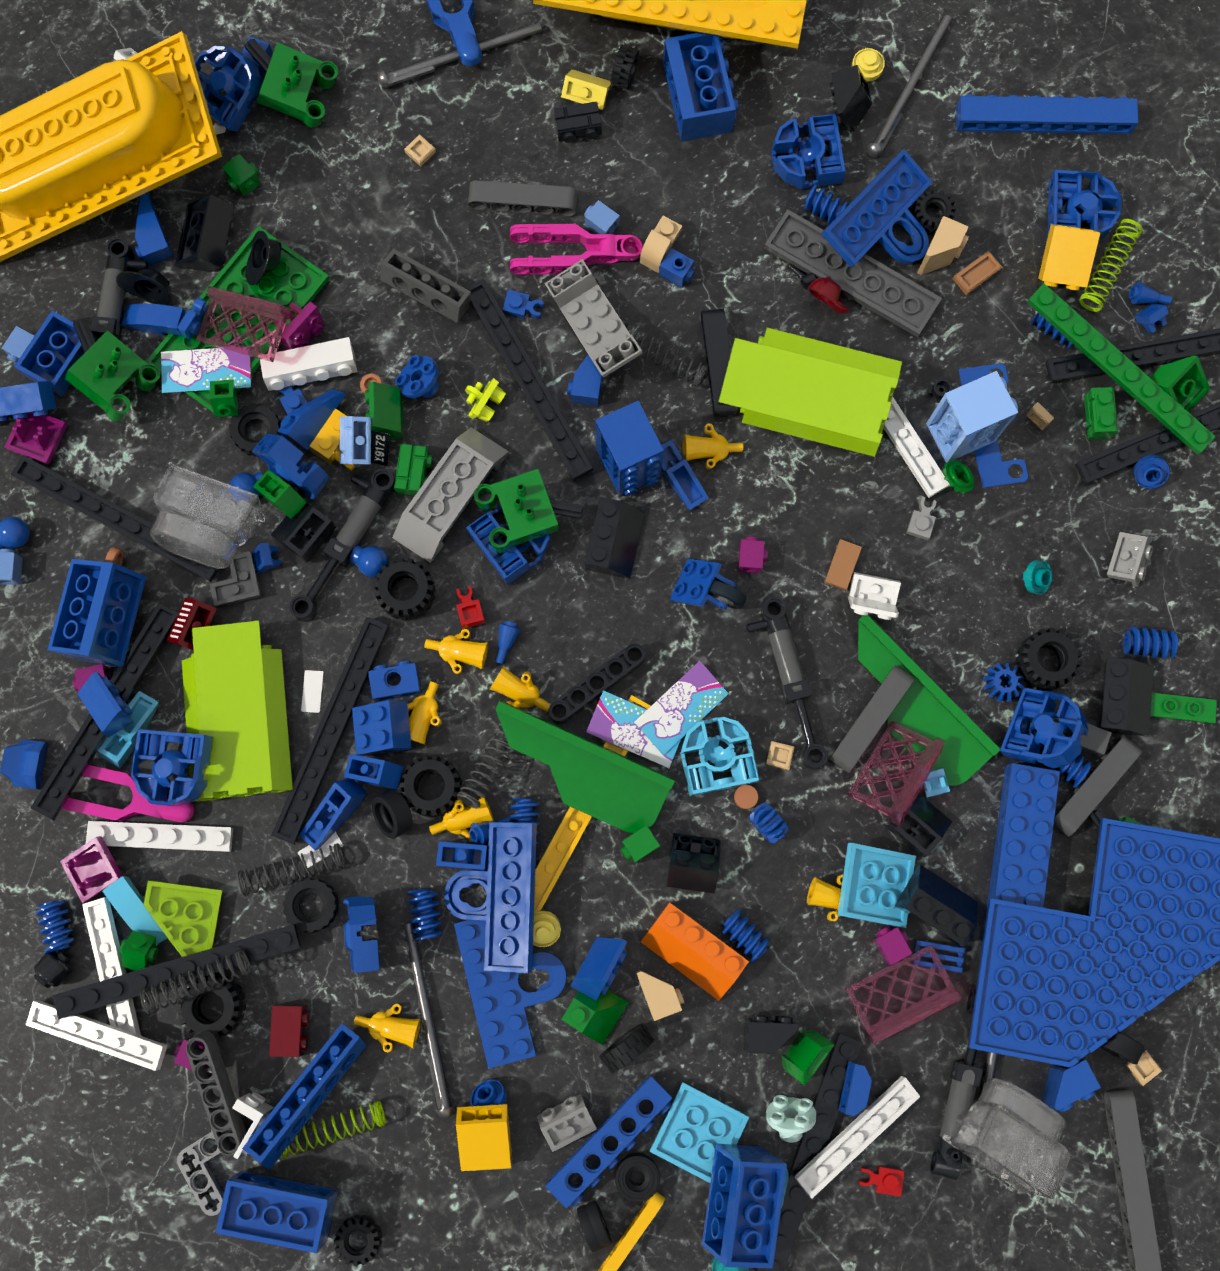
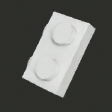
M854 572L848 597L851 609H854V612L860 615H868V612L878 614L877 617L885 620H891L892 617L897 618L899 612L896 602L901 582Z
M248 1093L238 1098L232 1107L253 1120L252 1125L233 1156L236 1159H240L244 1155L248 1156V1153L242 1148L274 1109V1107L265 1103L266 1099L258 1093Z

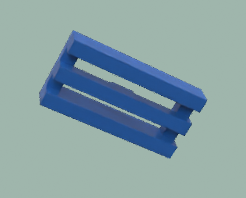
M915 940L912 965L962 973L965 948ZM920 946L957 952V957L920 951ZM919 956L953 961L956 962V967L918 961Z

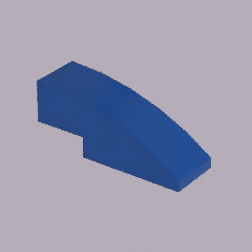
M160 304L127 305L121 327L163 336L165 333L182 336L177 327L185 316L186 311L181 307Z
M672 439L661 443L664 450L661 472L687 509L691 510L709 497L687 460L681 456Z

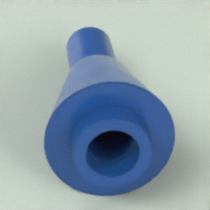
M1137 282L1129 291V298L1132 304L1157 302L1170 305L1172 302V296L1160 294L1141 282Z
M506 620L504 625L499 623V650L495 662L505 663L508 650H510L521 632L520 629H517L518 624Z
M509 817L497 821L512 823ZM489 822L471 824L469 836L477 845H483L489 840Z

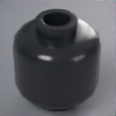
M61 950L57 953H45L34 966V978L46 988L61 985L72 971V966L69 963L71 958Z

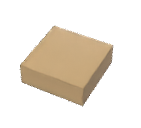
M420 134L404 149L405 153L420 167L436 153V149Z
M1038 402L1026 414L1041 430H1044L1054 419Z
M771 741L766 765L789 771L795 747Z
M1147 1050L1143 1051L1137 1065L1129 1062L1125 1064L1142 1086L1162 1072Z

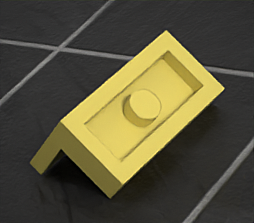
M571 70L565 75L561 97L582 104L597 101L598 108L603 110L608 90L612 85L609 80Z

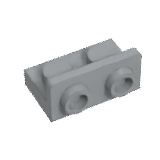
M1120 532L1107 576L1132 582L1133 586L1138 587L1140 580L1143 581L1146 575V567H1144L1146 559H1150L1153 552V546H1151L1148 537Z
M581 1094L569 1097L563 1103L553 1108H548L537 1116L540 1129L552 1152L597 1130Z

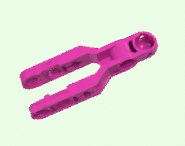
M516 224L510 227V240L512 242L581 243L587 251L581 255L551 256V258H533V256L515 258L510 260V272L518 275L560 274L582 259L587 266L590 264L633 261L640 258L643 246L640 239L633 235L590 234L576 224Z
M88 765L82 775L83 777L130 787L133 794L132 802L124 809H117L68 798L62 807L65 810L119 822L138 814H144L180 823L189 821L193 817L195 809L192 802L182 806L151 804L138 793L130 774Z

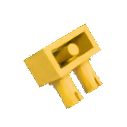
M337 409L333 411L310 444L311 452L329 464L334 460L340 462V417H346V415ZM343 464V465L346 466L347 468H349V470L352 471V470L355 468L354 465H357V464Z

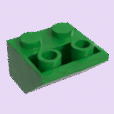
M369 382V390H365L366 404H369V412H366V417H371V433L372 431L389 434V440L404 439L403 396L400 388L377 382Z

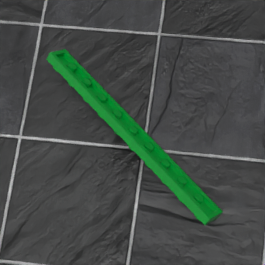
M1043 283L1028 299L1027 303L1194 453L1200 454L1216 437L1046 284Z

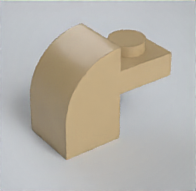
M662 216L655 229L651 230L645 241L640 255V263L659 273V266L682 231V225Z

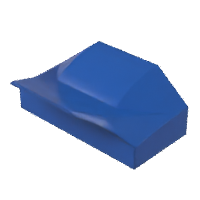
M23 739L18 744L5 747L0 773L10 779L15 787L40 790L49 743Z
M848 1061L839 1105V1111L846 1115L856 1116L867 1106L872 1080L864 1065Z

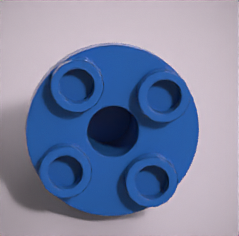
M414 355L396 377L395 383L400 388V392L408 398L432 397L439 389V382L437 381L438 365L430 357Z

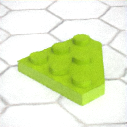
M148 881L144 907L179 954L184 957L213 947L222 890Z

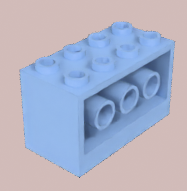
M995 371L945 393L926 424L947 463L950 460H955L995 442L1019 413L1017 411L1018 405L1015 399L1010 397L1004 378L1000 377L998 372Z

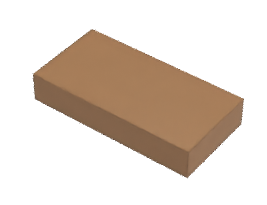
M988 250L954 275L953 280L967 296L1001 271L1003 267Z
M840 539L824 583L846 591L862 547Z

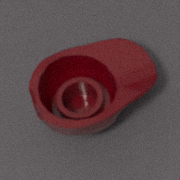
M831 277L817 278L807 288L814 297L827 304L838 313L850 312V309L839 299L841 286L833 281Z

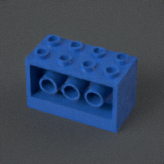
M700 32L667 38L664 41L663 65L681 142L730 133L733 130V124L737 121L738 102L737 98L732 96L734 91L733 80L728 78V59L723 58L724 42L718 35Z
M639 400L595 420L596 451L619 497L624 494L630 496L636 493L639 487L643 485L648 487L659 481L664 450Z
M72 559L47 651L82 662L123 667L146 576L111 562Z
M716 1144L702 1246L725 1267L773 1269L787 1164L761 1146Z
M240 1171L227 1180L216 1234L317 1253L328 1241L338 1190Z

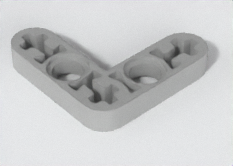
M210 1132L183 1149L177 1156V1164L202 1211L209 1216H214L220 1213L224 1193L207 1164L208 1160L221 1153L218 1148L215 1152L206 1150V1140L209 1138L215 1139L213 1132ZM230 1136V1142L235 1144L236 1140ZM186 1152L188 1155L194 1154L195 1159L192 1160L195 1168L199 1165L202 1168L195 1171L192 1175L189 1172L194 1169L192 1164H186L184 1161L187 1157ZM198 1174H204L208 1178V1184L205 1188H200L196 1185L195 1178ZM211 1187L214 1190L209 1193L211 1198L219 1200V1203L216 1205L217 1210L215 1207L210 1208L208 1206V1203L211 1202L209 1195L207 1194L203 1197L201 1194L208 1191Z

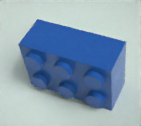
M51 311L14 368L33 382L51 381L53 393L62 398L71 385L65 379L67 371L85 352L73 326L74 322Z

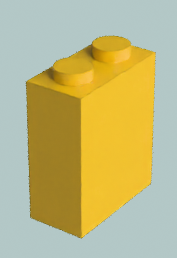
M1051 224L1038 278L1044 281V284L1051 287H1057L1058 283L1066 284V288L1071 290H1080V287L1087 288L1100 232Z
M507 1104L457 1107L456 1131L461 1171L511 1168L512 1148Z

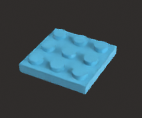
M848 843L837 916L906 928L908 914L897 908L895 904L914 873L916 856Z
M682 1082L650 1148V1152L710 1183L716 1144L737 1145L749 1116Z

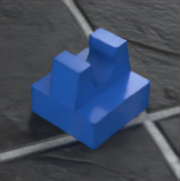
M1151 304L1134 316L1137 323L1142 324L1148 333H1154L1156 331L1155 322L1159 326L1166 325V315L1169 312L1166 305Z
M259 543L252 551L257 573L266 572L281 565L280 559L274 560L271 557V554L278 552V546Z

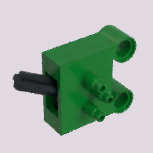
M255 39L247 41L244 45L245 49L266 72L257 103L301 120L310 128L320 126L325 114L324 105L317 100H311L308 103L306 100L313 79L316 80V83L322 89H330L334 86L338 76L337 66L333 62H323L278 42L276 43L272 58H270ZM322 73L330 74L331 78L325 77ZM309 112H316L318 117L311 116Z
M80 319L74 322L73 326L85 353L68 369L65 379L102 408L110 420L114 422L123 421L129 412L131 403L126 396L118 393L133 377H135V383L139 389L151 391L156 386L160 377L159 369L153 364L146 363L108 330L95 342L87 321ZM143 375H149L152 380H146ZM113 405L121 406L123 411L115 410Z
M539 469L491 485L481 484L474 492L476 504L482 510H490L494 508L498 500L500 502L509 530L497 527L491 531L489 536L491 547L497 553H505L512 546L559 531L555 514L578 519L583 514L582 505L549 499ZM484 493L492 495L488 501H481L479 498ZM498 536H505L507 538L506 542L502 545H498L494 541Z

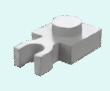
M922 496L919 503L920 512L916 510L912 512L906 534L929 540L936 517L930 515V512L935 508L937 501L934 500L931 507H926L924 505L926 497Z

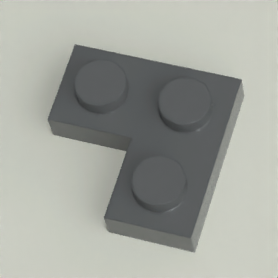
M251 551L228 556L232 578L209 584L213 604L216 608L262 597Z

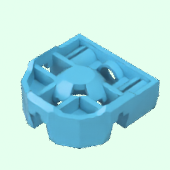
M726 717L701 720L686 733L680 755L689 797L760 782L750 735L738 721ZM717 723L719 735L712 738L708 737L705 725ZM719 741L725 742L728 747L724 749L718 746ZM746 742L748 753L736 756L733 744ZM699 751L701 763L687 766L685 754ZM707 761H710L712 764H715V766L710 765ZM729 768L731 769L732 777L714 781L712 772H724Z

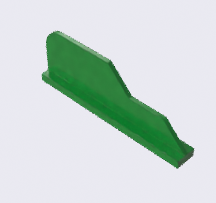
M863 615L858 620V661L881 684L895 665L915 678L887 718V731L928 772L943 768L949 786L960 785L966 782L991 757L995 756L1000 751V748L868 615Z
M499 700L495 710L509 747L550 766L563 804L628 833H636L646 825L650 828L654 824L669 791L673 787L675 782L673 778Z

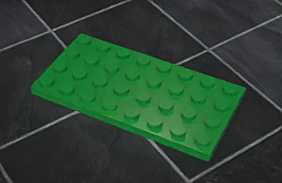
M258 226L200 295L199 298L207 302L206 305L209 306V309L201 318V329L198 334L194 335L191 340L183 336L168 334L146 360V363L155 365L161 375V352L250 346V372L252 376L261 365L259 356L269 354L281 340L279 334L282 331L276 327L274 321L278 319L288 326L297 316L289 305L293 302L303 309L309 302L313 301L330 280L329 275L279 241L282 244L278 266L271 272H265L262 279L256 285H249L245 276L246 265L255 234L258 231H264L269 239L279 241ZM210 390L184 392L214 414L210 401Z

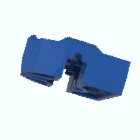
M214 46L205 52H201L195 61L209 113L213 118L227 129L239 131L251 110L248 107V100L259 96L262 77L257 65L242 55L237 49ZM206 61L214 67L210 75L201 71V63ZM241 88L244 94L241 99L235 97V91H239ZM220 90H225L228 94L223 96ZM211 94L223 101L221 107L209 100Z
M835 114L809 117L808 122H803L801 125L797 123V119H790L780 126L774 140L771 157L774 171L778 173L784 182L794 185L798 189L812 188L815 183L818 184L817 187L843 184L845 165ZM807 131L808 137L805 140L799 138V132ZM825 142H829L830 156L823 157L825 153ZM798 146L799 151L795 154L793 149ZM789 153V155L778 156L776 158V154ZM814 169L815 180L812 182L805 181V170Z
M1054 170L1049 180L1048 234L1051 224L1081 228V223L1086 220L1088 229L1100 232L1099 240L1104 238L1122 213V196L1114 183L1099 172ZM1084 177L1091 179L1088 184V190H1081V181ZM1062 199L1068 200L1064 207V214H1060L1063 203ZM1080 206L1084 210L1083 214L1077 212L1075 208ZM1114 207H1117L1116 211L1103 210V208L1113 209Z
M265 434L252 450L256 456L267 464L271 472L286 483L295 485L304 491L306 498L315 499L329 480L328 474L316 463L309 462L308 464L300 460L304 453L282 435Z
M499 505L494 511L487 512L467 526L466 530L508 586L543 561L550 545V536L548 534L530 540L527 544L521 543L512 546L499 557L489 544V536L493 529L503 527L509 530L507 523L499 525L494 517L503 512L501 505ZM501 536L496 538L498 545L506 542V540H501ZM530 546L538 557L535 561L528 564L521 553Z
M1023 688L1000 752L1009 759L1035 764L1037 760L1039 763H1043L1050 768L1068 765L1081 753L1082 747L1080 742L1082 738L1080 736H1087L1089 731L1086 717L1080 708L1064 694ZM1060 699L1061 704L1058 712L1055 713L1054 711L1057 706L1055 700ZM1052 718H1059L1060 723L1054 722ZM1029 719H1033L1032 722L1030 723V727H1029V733H1030V735H1027V734H1025V733H1026L1027 730H1028ZM1063 731L1073 733L1072 737H1065ZM1040 744L1044 745V750L1042 754H1039L1041 749Z
M138 729L131 770V778L134 780L138 793L147 799L149 803L156 805L182 806L197 800L207 787V780H203L202 770L205 769V765H210L213 737L200 734ZM168 742L183 744L182 751H167ZM142 759L154 761L152 774L140 773L138 767ZM188 764H195L193 778H186L185 768H188ZM173 773L178 775L174 781H170L169 777ZM168 788H170L169 799L167 801Z
M363 896L347 897L343 904L347 906L348 921L343 926L344 945L350 951L351 973L379 971L377 940L362 941V936L357 937V932L362 931L361 927L376 925L374 898Z

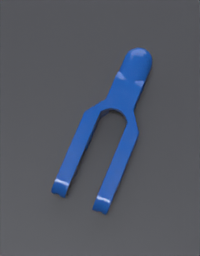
M426 0L434 23L450 33L461 63L465 66H473L481 62V48L471 23L476 12L474 0H460L463 8L454 14L444 12L440 0Z

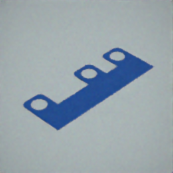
M999 363L958 369L961 385L963 386L984 377L995 368L1002 371L1003 378L1007 384L1006 367L1004 364ZM998 439L987 446L975 450L982 488L1025 482L1028 479L1024 460L1017 459L1002 462ZM1017 464L1022 467L1023 474L1020 478H1012L1009 475L1008 469L1011 465Z

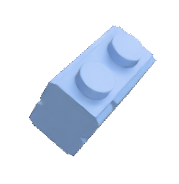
M340 417V464H371V417Z

